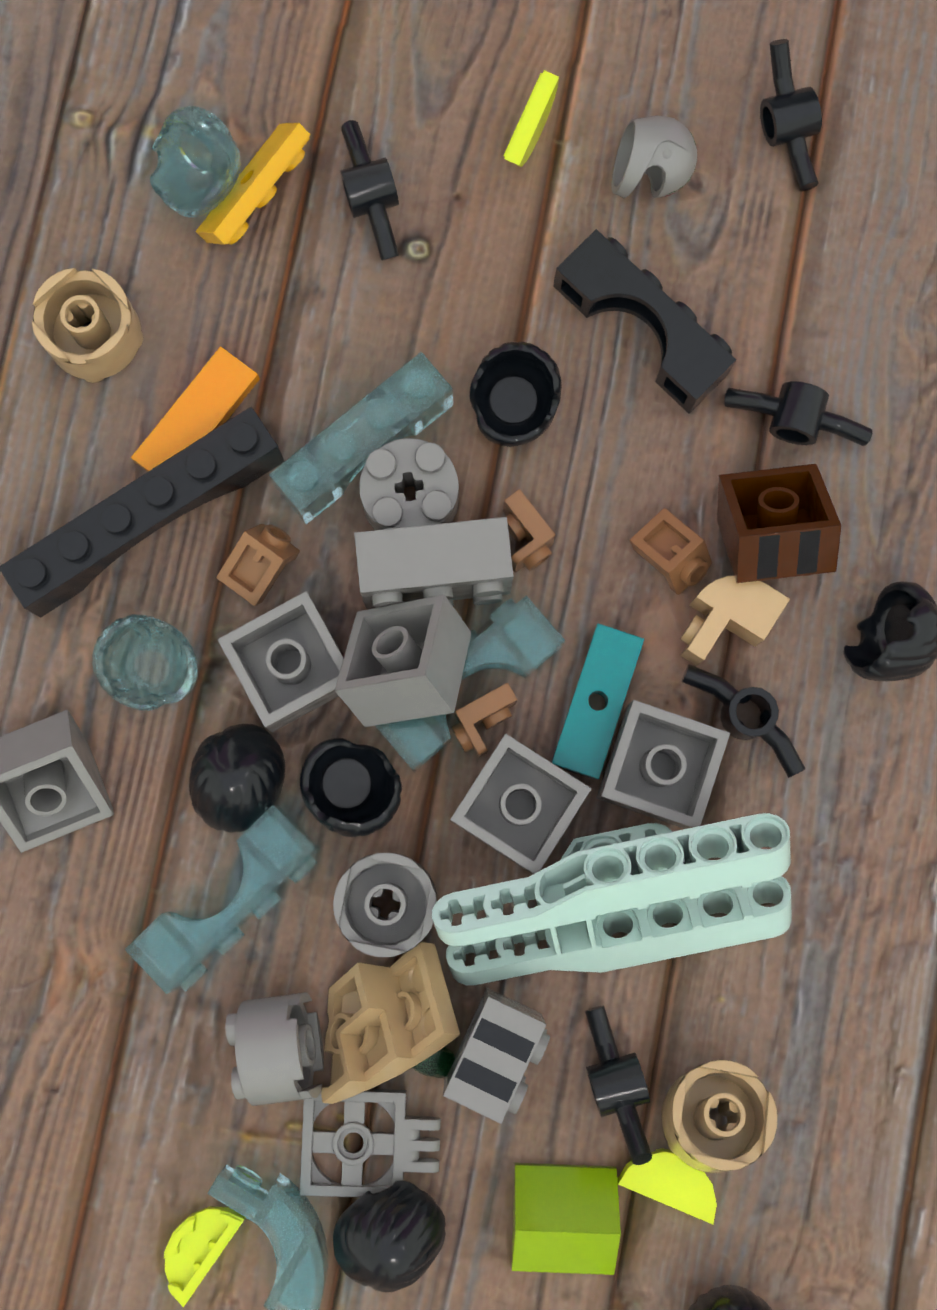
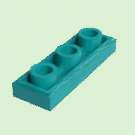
M599 623L596 625L551 763L557 767L596 780L599 779L644 638ZM590 695H601L605 700V708L599 711L592 709L588 702Z

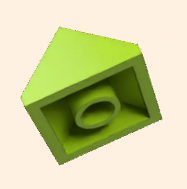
M515 1163L512 1271L614 1275L621 1237L617 1168L613 1166Z

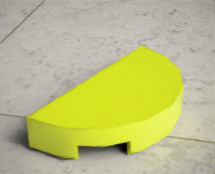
M545 70L543 73H540L503 155L506 161L520 167L527 162L540 138L551 111L558 88L559 76Z
M656 1149V1151L651 1152L652 1159L642 1165H635L631 1160L617 1178L618 1185L714 1225L717 1203L713 1184L705 1172L687 1165L669 1149Z
M209 1206L190 1214L173 1231L164 1251L165 1273L169 1282L168 1289L182 1307L186 1305L247 1217L246 1214L231 1207Z

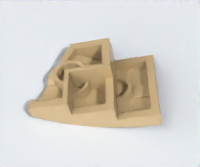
M427 942L418 943L416 947L405 953L391 967L357 963L329 988L327 1009L329 1024L326 1031L324 1051L332 1054L330 1086L322 1088V1102L334 1104L374 1088L423 1062L460 1036L435 944Z

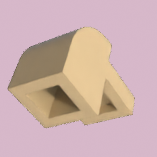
M734 575L713 581L689 605L705 615V617L702 619L695 615L684 631L680 640L687 643V646L680 656L695 666L699 665L705 660L724 628L752 646H757L765 640L790 598L762 581L736 583Z

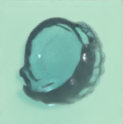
M184 106L174 110L167 116L152 146V150L158 154V163L154 173L150 176V185L164 203L180 215L189 218L206 215L227 197L239 177L241 167L239 148L226 125L215 114L202 107Z
M131 614L126 618L114 620L102 631L92 653L93 672L99 681L100 687L114 700L137 711H152L163 705L180 702L191 693L198 678V661L189 640L171 624L147 615Z

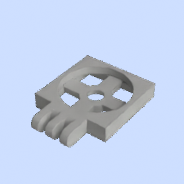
M369 1089L341 1101L345 1102L344 1125L340 1126L337 1131L314 1130V1121L319 1113L329 1104L322 1102L321 1092L317 1098L305 1099L303 1105L300 1196L361 1197L367 1191H371L372 1194L388 1189L396 1181H404V1172H439L440 1160L419 1158V1152H435L440 1150V1139L420 1137V1130H440L441 1118L406 1116L407 1090ZM365 1102L378 1103L389 1113L395 1124L394 1133L370 1131L365 1125ZM349 1133L361 1135L364 1142L362 1149L355 1153L346 1150L344 1147L346 1135ZM313 1153H333L342 1162L341 1184L331 1180L319 1169L313 1158ZM370 1155H394L392 1165L380 1178L362 1185L363 1162Z

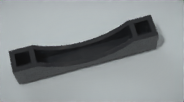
M251 406L0 566V571L24 609L41 618L82 592L112 562L158 529L209 501L246 487L285 461L278 445Z

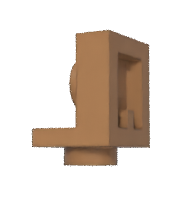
M519 489L506 498L503 504V512L506 515L505 517H507L509 533L517 542L525 539L528 543L511 556L512 567L515 573L524 566L529 571H532L552 555L549 547L553 545L556 536Z
M663 508L629 540L633 550L666 577L670 589L677 595L681 594L688 586H694L699 583L712 564L705 540L666 508Z
M260 524L244 531L216 578L253 606H257L263 602L285 565L295 560L300 550L290 543L291 538L280 528L273 525Z
M508 683L455 711V716L459 723L451 726L465 753L474 749L476 755L480 758L488 752L475 728L476 726L483 723L486 730L513 716L509 708L516 705L517 698Z

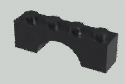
M597 229L556 268L553 287L586 318L602 312L620 311L638 317L652 329L661 349V365L655 382L689 414L729 374L737 359L732 356L730 346L723 338L716 334L710 335L697 323L696 315L686 304L680 301L675 303L662 291V284L653 273L646 269L640 270L628 259L625 248L612 237L605 238Z

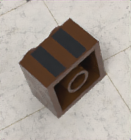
M817 464L719 475L717 522L736 583L836 572L842 525Z

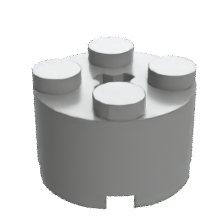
M405 438L391 441L369 454L361 473L359 488L366 518L374 530L453 522L459 504L458 476L453 463L439 445L420 439ZM405 487H414L416 491L415 500L406 501L404 495Z
M375 853L360 859L342 875L335 890L333 911L342 934L357 950L375 957H394L410 951L427 936L434 923L432 920V909L438 898L432 878L418 862L398 853ZM385 889L392 890L393 899L400 902V910H392L388 918L380 916L381 908L373 905L374 897L383 896Z
M302 992L245 1000L240 1004L237 1013L227 1015L225 1025L227 1040L230 1046H235L237 1067L232 1069L231 1086L234 1097L237 1100L247 1099L252 1106L312 1099L319 1096L322 1084L313 1085V1075L315 1071L323 1070V1044L317 1012L307 1013L303 1004L312 1001L308 993Z

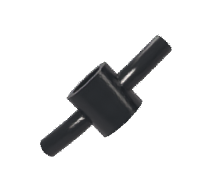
M780 39L769 44L776 96L762 100L760 105L761 125L764 136L770 146L774 147L787 143L790 161L801 191H807L816 187L818 180L808 153L805 138L817 135L821 131V106L817 94L812 87L795 90L791 70L789 40Z
M349 120L342 125L341 131L353 167L340 170L352 216L356 218L368 214L381 261L399 256L386 211L387 208L399 205L397 190L386 157L371 161L358 122Z
M785 382L781 387L779 398L764 393L728 388L725 394V407L760 412L773 416L769 432L774 437L788 443L813 445L817 441L819 430L865 446L870 441L873 433L872 429L844 416L825 411L829 394L822 388L809 383Z
M690 664L687 666L682 682L714 695L723 703L720 718L722 726L727 732H730L731 736L740 740H750L760 736L772 747L788 778L806 769L789 737L776 725L779 709L771 693L758 687H749L738 691L729 682L717 675ZM750 700L759 707L761 712L759 717L760 724L756 729L747 728L742 721L738 720L736 713L738 703L744 704Z
M598 1006L588 1009L585 1013L600 1063L588 1066L586 1070L601 1117L616 1113L632 1163L635 1165L648 1163L652 1159V1154L636 1107L650 1103V1097L639 1060L635 1052L619 1056L605 1007Z

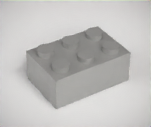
M507 517L354 533L360 594L366 609L445 594L452 606H454L453 600L473 598L474 605H489L502 602V595L511 593L514 575Z

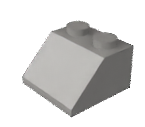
M68 710L0 737V823L21 853L114 815L112 804L90 746Z

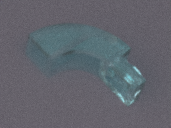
M226 1164L207 1194L255 1223L269 1238L276 1256L277 1271L275 1283L267 1296L264 1307L269 1310H319L328 1276V1249L322 1224L312 1204L306 1196H300V1189L281 1173L269 1191L261 1186L263 1180L252 1170L241 1165H237L233 1169Z

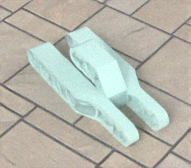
M762 813L673 832L665 825L647 823L575 838L560 861L529 877L444 895L436 902L432 909V920L439 938L449 945L446 949V960L453 978L458 983L466 986L479 985L548 970L603 973L774 938L784 934L792 922L791 886L782 877L791 863L790 829L787 823L779 816ZM761 847H771V849H761ZM709 858H721L718 860H708ZM536 899L537 906L528 908V901ZM513 902L514 913L504 915L503 904ZM764 903H773V904H776V905L773 906V907H764V906H761V904H764ZM484 910L486 917L477 919L478 911ZM462 913V924L452 926L453 915ZM715 913H724V914H727L726 916H723V917H713V916H710V915L715 914ZM666 923H675V924H677V925L674 926V927H669V928L662 927V925H664V924H666ZM617 932H625L628 934L627 936H624L622 938L611 937L613 934ZM546 940L548 948L539 949V941ZM524 943L525 954L515 956L514 944ZM496 950L498 958L489 959L490 951ZM475 953L474 965L465 966L466 954Z

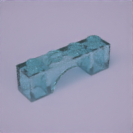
M420 352L271 472L269 476L275 488L303 522L308 524L344 494L350 482L364 468L370 453L391 441L419 434L453 406V388L425 355Z
M527 595L517 604L510 598L490 615L489 618L494 623L484 632L478 635L475 630L471 631L461 682L468 676L486 669H503L526 678L560 650L565 643V639ZM446 714L375 725L413 772L418 770L451 742Z
M272 805L237 840L243 859V878L235 898L224 910L206 919L189 918L173 911L162 913L125 949L166 994L177 990L179 987L185 992L191 989L208 972L203 963L216 950L222 956L225 955L243 938L245 934L240 930V927L253 914L260 920L281 900V897L276 893L279 888L289 879L297 884L317 865L312 856L320 848L280 806Z

